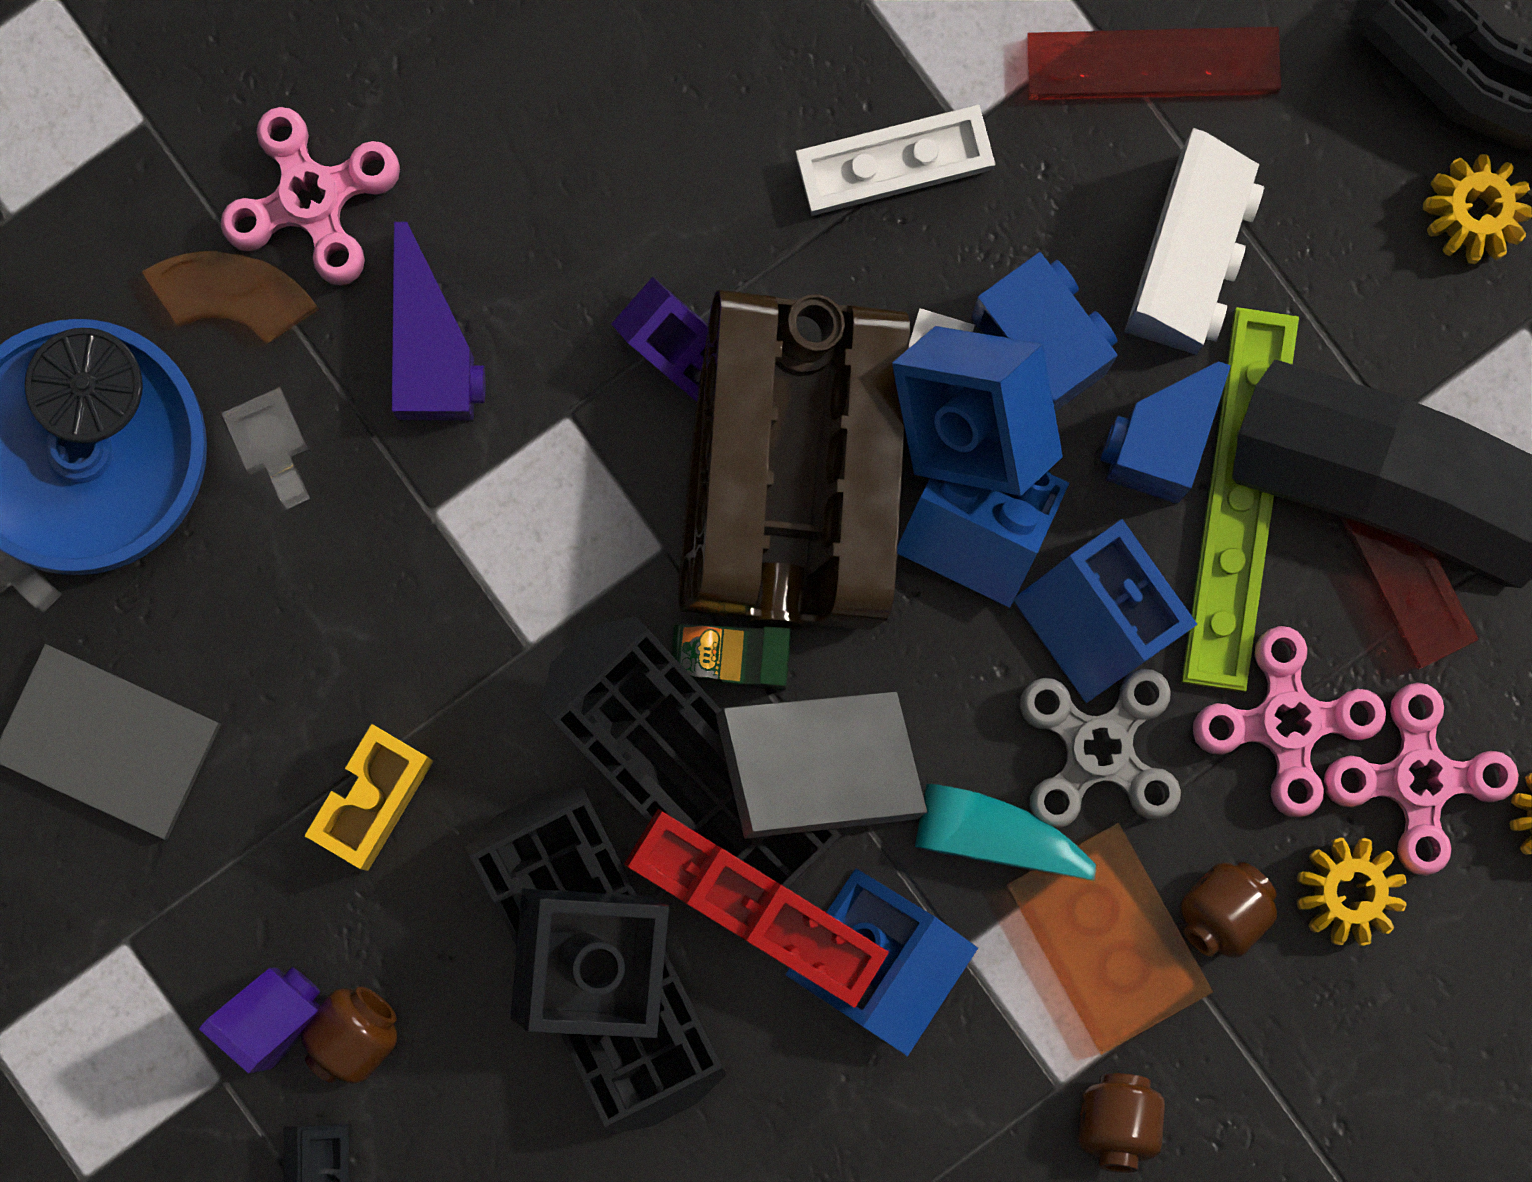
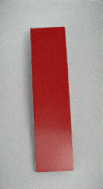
M659 809L655 812L624 862L625 866L854 1008L889 953L884 948Z

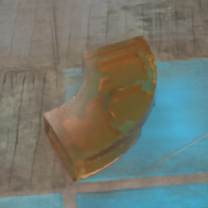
M218 251L186 253L161 261L142 271L179 327L201 318H228L250 327L268 344L319 310L307 292L284 272L259 259L237 254L218 253Z

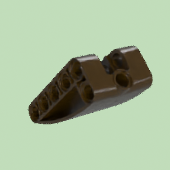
M716 290L708 321L691 443L678 586V604L681 612L748 618V624L753 626L800 629L805 624L871 630L889 618L895 592L904 422L892 362L909 349L910 322L907 312L838 305L829 297L820 294L806 295L796 300ZM805 316L818 324L822 337L820 342L813 343L807 341L800 335L796 325L797 317Z

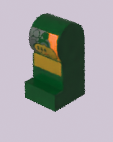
M700 624L674 625L671 655L695 681L712 682L714 685L786 690L791 630L790 628L778 627L745 628Z

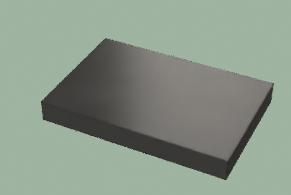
M45 644L0 738V765L155 836L168 840L221 724Z
M897 692L724 708L716 715L744 839L917 820L927 813Z

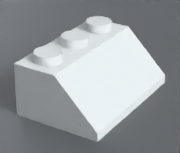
M1193 128L1178 157L1124 331L1125 333L1196 355L1204 345L1205 339L1216 342L1227 310V305L1217 302L1224 279L1234 282L1237 277L1246 248L1245 245L1235 243L1242 220L1254 221L1264 190V186L1254 183L1259 164L1207 132Z

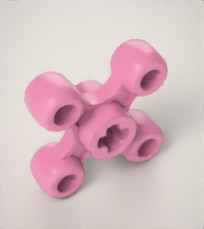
M278 107L270 109L259 120L256 134L264 152L274 158L280 165L282 173L280 184L275 192L266 198L258 200L242 198L227 205L222 213L220 222L222 233L228 242L237 249L253 251L267 244L272 234L280 228L287 226L301 227L309 232L313 239L314 251L312 258L314 267L321 278L334 285L350 284L363 271L365 258L363 250L356 239L346 234L341 227L339 219L341 209L345 202L354 195L362 193L378 195L386 193L393 188L399 179L400 166L398 158L392 149L384 143L370 141L362 143L355 148L350 158L340 165L332 167L320 165L309 156L307 149L309 134L307 125L301 116L290 108ZM280 127L292 128V134L287 140L281 142L273 140L275 131ZM378 160L385 163L383 170L378 175L370 176L364 173L366 165L371 161ZM312 184H317L324 199L320 204L311 200L309 209H305L297 195L301 189L310 192ZM245 217H255L257 219L255 227L250 232L241 233L237 231L239 222ZM336 251H346L349 253V257L344 265L340 267L329 265V258Z
M1277 626L1262 634L1255 645L1254 656L1257 665L1265 673L1268 682L1267 695L1263 703L1251 710H1239L1228 704L1220 703L1209 705L1200 711L1194 720L1193 735L1195 742L1200 748L1210 754H1226L1246 742H1258L1268 747L1274 754L1277 762V775L1271 785L1273 805L1279 812L1288 817L1300 818L1312 814L1319 808L1323 800L1324 787L1322 781L1313 771L1310 762L1311 749L1314 743L1321 736L1329 733L1340 734L1350 740L1371 738L1381 730L1385 722L1386 710L1383 701L1377 694L1365 689L1348 691L1339 699L1331 702L1318 701L1310 697L1304 690L1301 682V669L1307 659L1308 649L1305 639L1298 631L1291 627ZM1280 641L1289 647L1291 653L1287 663H1281L1272 656L1271 647L1274 642ZM1353 704H1360L1367 710L1368 720L1364 726H1359L1351 720L1350 709ZM1295 708L1302 715L1296 723L1302 726L1303 730L1301 734L1294 731L1283 736L1276 729L1282 721L1275 717V713L1277 710L1284 713ZM1213 718H1220L1228 724L1229 734L1225 740H1217L1210 734L1209 723ZM1293 780L1301 782L1306 788L1307 795L1301 804L1293 802L1288 796V786Z
M1413 683L1397 691L1391 701V717L1399 728L1402 738L1401 749L1397 756L1389 763L1382 765L1369 763L1363 758L1356 756L1338 758L1326 770L1323 784L1325 792L1331 801L1344 807L1359 806L1377 796L1388 797L1397 802L1404 811L1406 819L1405 831L1398 841L1397 853L1399 861L1405 869L1413 874L1426 876L1435 874L1443 869L1451 856L1450 840L1442 830L1440 823L1441 808L1446 800L1460 793L1472 795L1480 801L1491 803L1504 800L1515 790L1519 774L1513 760L1502 752L1487 751L1479 753L1471 760L1465 762L1453 761L1444 756L1438 748L1435 738L1437 725L1444 713L1442 697L1435 688L1428 684ZM1411 698H1418L1425 704L1426 713L1422 720L1415 719L1409 713L1408 704ZM1487 765L1496 768L1499 773V783L1495 788L1489 787L1483 780V770ZM1410 766L1414 769L1424 766L1429 767L1432 772L1428 776L1427 782L1433 788L1431 792L1425 789L1414 793L1409 786L1413 783L1414 776L1409 771ZM1346 770L1356 773L1359 778V788L1355 793H1349L1342 787L1341 776ZM1421 838L1428 840L1433 847V855L1427 862L1419 859L1416 855L1415 847Z

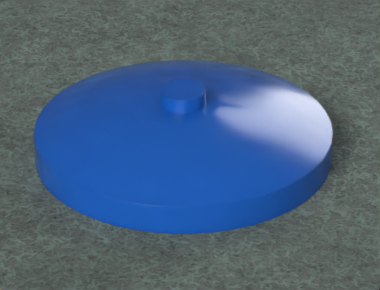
M90 319L58 320L26 329L0 344V550L13 559L42 571L63 575H86L106 572L128 565L157 548L176 530L191 509L198 495L206 466L207 437L203 413L193 389L178 366L164 351L140 334L109 322ZM83 327L99 329L120 339L136 358L143 382L141 401L131 421L121 431L105 440L84 444L68 442L49 433L32 414L25 395L27 368L40 346L60 332Z

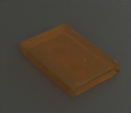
M1119 823L1077 845L1096 864L1095 881L1032 870L1005 885L1100 1055L1213 993Z

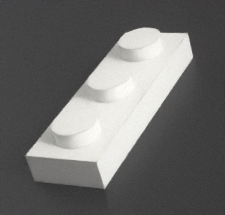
M980 105L796 151V160L811 216L994 170L995 161Z

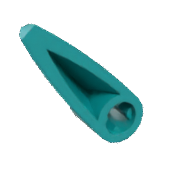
M926 784L924 801L927 813L920 817L914 847L948 855L1095 881L1096 864L1068 837L1053 826L1041 821L1037 816L980 793L954 787Z

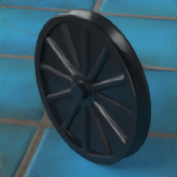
M95 328L69 329L48 339L33 355L25 376L26 400L36 420L49 433L73 443H94L115 435L131 421L142 397V374L139 364L130 349L114 335Z

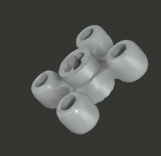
M1151 669L1133 671L1124 678L1119 687V697L1114 708L1107 714L1100 716L1086 715L1079 711L1072 703L1069 691L1062 683L1055 679L1041 678L1034 680L1025 687L1020 697V710L1023 718L1028 724L1037 729H1047L1059 735L1065 743L1067 750V761L1062 771L1055 777L1043 780L1032 791L1029 806L1033 815L1056 829L1068 826L1077 818L1081 809V800L1086 790L1094 783L1101 781L1113 782L1122 787L1129 797L1132 808L1137 814L1146 819H1161L1175 811L1181 797L1178 781L1168 771L1151 768L1142 763L1136 756L1133 748V738L1138 726L1146 720L1158 717L1166 710L1170 702L1171 690L1168 681L1162 674ZM1147 684L1154 690L1155 700L1152 705L1145 706L1137 702L1134 696L1136 685ZM1048 693L1054 697L1056 710L1053 714L1044 715L1038 712L1034 704L1037 694ZM1092 732H1102L1104 742L1115 743L1116 754L1106 757L1107 766H1098V760L1095 755H1085L1084 743H1090L1094 740ZM1150 782L1158 783L1164 789L1165 799L1159 806L1152 805L1145 799L1144 789ZM1051 791L1061 793L1066 800V808L1060 815H1054L1045 808V796Z

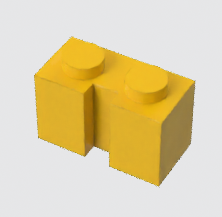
M371 724L345 767L346 770L358 776L357 781L346 798L333 791L330 792L306 832L305 837L357 868L369 871L434 760Z

